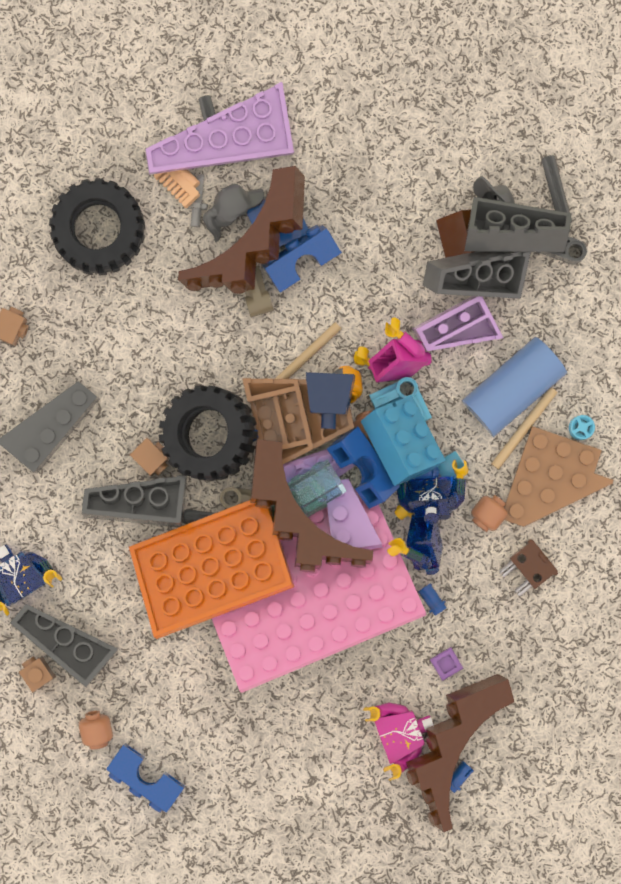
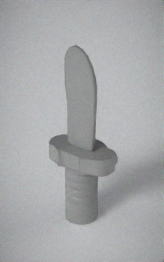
M203 174L197 176L200 184L195 188L200 193V197L187 208L192 209L190 227H200L201 210H207L208 204L202 203Z

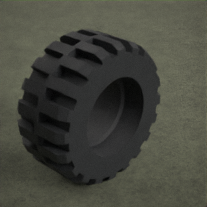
M95 178V181H89V179L81 180L82 184L77 186L73 184L68 187L70 190L66 194L62 192L58 197L60 200L58 204L53 205L51 210L53 216L49 219L51 240L63 259L78 271L81 270L90 275H93V273L107 275V272H118L120 267L123 265L128 266L132 262L131 259L134 255H138L140 252L139 247L144 242L145 221L142 211L129 191L124 187L118 186L116 182L111 180L106 182L103 178ZM95 205H104L111 208L120 220V233L112 244L102 249L85 247L79 242L75 233V223L78 216L85 209Z
M200 385L195 386L193 390L188 388L182 391L181 397L175 396L171 400L172 407H166L163 414L167 415L165 421L160 420L159 428H163V434L159 435V442L164 443L165 447L161 450L164 456L170 458L168 463L173 468H178L179 473L194 479L214 481L216 479H226L230 474L235 475L240 471L239 467L241 465L246 466L250 460L248 458L249 453H254L256 446L252 444L253 439H257L258 432L254 431V426L257 423L255 417L250 415L252 410L247 404L243 403L242 398L231 393V391L209 385L207 387ZM206 410H213L220 413L227 423V439L222 449L215 455L201 456L191 446L189 439L190 427L199 414Z

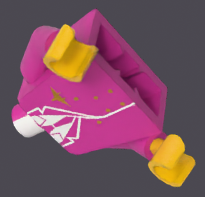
M395 317L391 318V325L386 322L385 334L388 337H397V339H392L371 359L368 358L369 350L366 347H358V351H355L354 354L355 364L360 366L368 365V369L373 372L376 383L399 380L405 377L410 378L422 367L430 365L432 361L431 354L425 351L420 340H414L407 332L400 331L401 322Z
M390 702L372 707H364L363 711H370L371 713L370 718L365 719V721L375 722L389 763L392 764L384 767L383 771L391 770L393 776L388 780H395L401 776L403 771L408 769L406 762L419 757L422 753V746L425 745L422 733L427 732L426 728L434 725L431 716L428 715L416 720L412 710H408L404 705Z

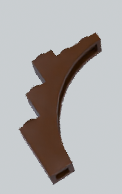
M296 166L273 169L271 185L265 203L246 233L233 246L213 260L194 268L179 271L178 281L191 291H199L201 288L206 287L221 288L224 285L232 293L236 294L255 290L256 263L265 264L271 260H278L280 233L288 234L295 230L303 229L305 176Z
M257 439L250 503H256L255 506L259 508H270L271 505H275L272 535H278L280 540H293V537H297L294 567H300L302 572L313 573L315 569H320L322 560H326V564L341 565V562H351L352 567L364 568L366 564H371L373 561V550L353 547L336 540L319 529L304 514L294 499L286 481L282 462V442Z
M499 674L447 694L448 704H446V709L451 718L426 728L428 734L426 742L431 752L406 762L408 767L406 776L409 783L421 790L422 797L430 809L428 818L432 826H436L442 832L453 829L449 811L450 787L453 772L461 752L470 737L487 719L497 711L515 702L509 679Z

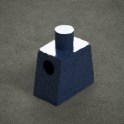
M306 372L310 412L312 414H321V429H336V415L348 414L355 375Z

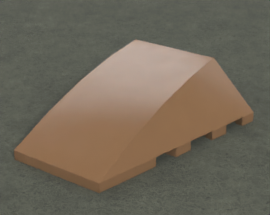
M242 378L247 402L251 405L253 417H255L257 423L255 427L258 430V439L282 442L283 464L355 428L349 406L347 415H336V429H321V414H312L310 412L306 379Z

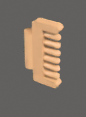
M179 170L154 174L155 179L159 180V183H163V187H167V191H171V195H175V199H179V203H182L184 208H188L200 197V193L195 189L199 186L200 181L190 171Z

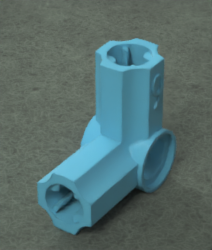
M402 378L398 382L369 395L375 409L412 396L424 420L427 421L432 418L418 389V385L412 378ZM403 383L411 384L413 393L408 396L403 395L400 392V385Z

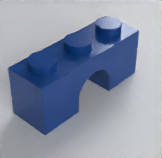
M315 225L305 232L306 236L299 240L296 238L285 245L286 249L279 252L278 260H271L268 263L261 264L280 293L301 280L295 270V264L301 256L312 255L316 262L322 266L342 253L328 229L323 225Z
M359 427L344 433L327 448L340 469L350 464H354L359 468L362 480L355 490L369 509L385 502L400 487V485H393L378 454Z
M125 743L106 768L110 772L108 776L119 784L123 781L130 786L128 790L136 797L141 798L144 796L150 801L149 806L157 812L161 813L163 810L167 813L185 785L167 772L156 782L149 783L144 781L139 775V766L145 757Z

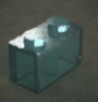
M328 459L324 462L316 463L306 473L294 476L288 483L294 499L306 516L347 492Z

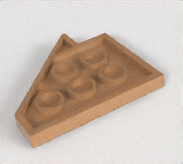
M532 426L506 500V505L504 506L508 514L505 521L524 527L613 484L614 480L594 473L602 450Z

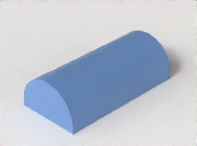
M534 337L461 401L491 436L495 437L565 376L567 371L552 350L539 338Z

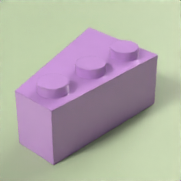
M472 296L412 328L417 339L422 342L425 351L503 338L482 296Z

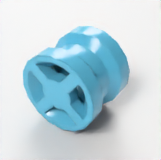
M587 415L577 416L569 424V433L577 440L587 439L595 431L594 421Z

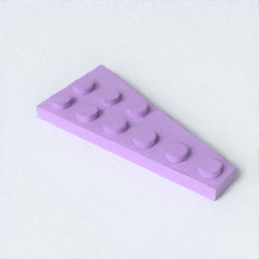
M280 82L274 85V87L257 93L255 96L239 102L207 118L205 121L187 128L181 133L170 136L146 148L149 175L293 155L294 149L283 83Z

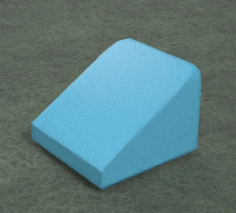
M456 451L446 456V461L438 466L439 474L446 485L456 480V475L452 468L453 461L456 460L457 469H461L464 466Z

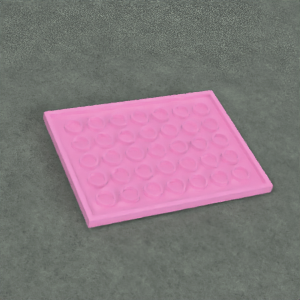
M356 490L355 492L383 548L369 549L373 550V561L371 564H366V567L359 568L352 567L351 562H341V565L326 564V560H322L320 569H315L313 573L302 572L300 567H294L297 537H293V540H280L295 587L212 618L241 693L426 616V611L401 554L399 553L393 557L387 552V549L392 547L388 543L394 540L380 506L377 505L369 509ZM327 507L308 517L319 529L331 536Z

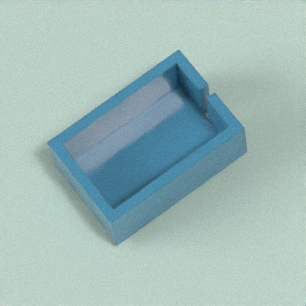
M412 396L377 408L361 420L394 486L429 473L446 461Z

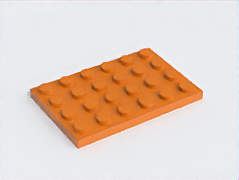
M249 500L129 546L154 638H162L295 587L281 541L278 539V535H272L274 519L270 508L256 507V503H250Z

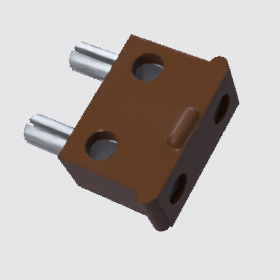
M528 539V543L510 557L511 561L499 570L500 574L504 572L502 576L505 577L515 568H518L527 579L515 589V593L518 596H521L531 587L536 589L552 575L558 574V570L533 539ZM520 554L525 555L523 562L518 561ZM535 574L541 575L539 581L533 580Z

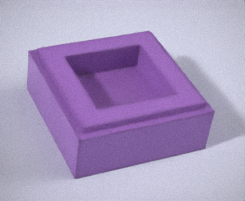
M451 647L430 659L442 681L464 669Z

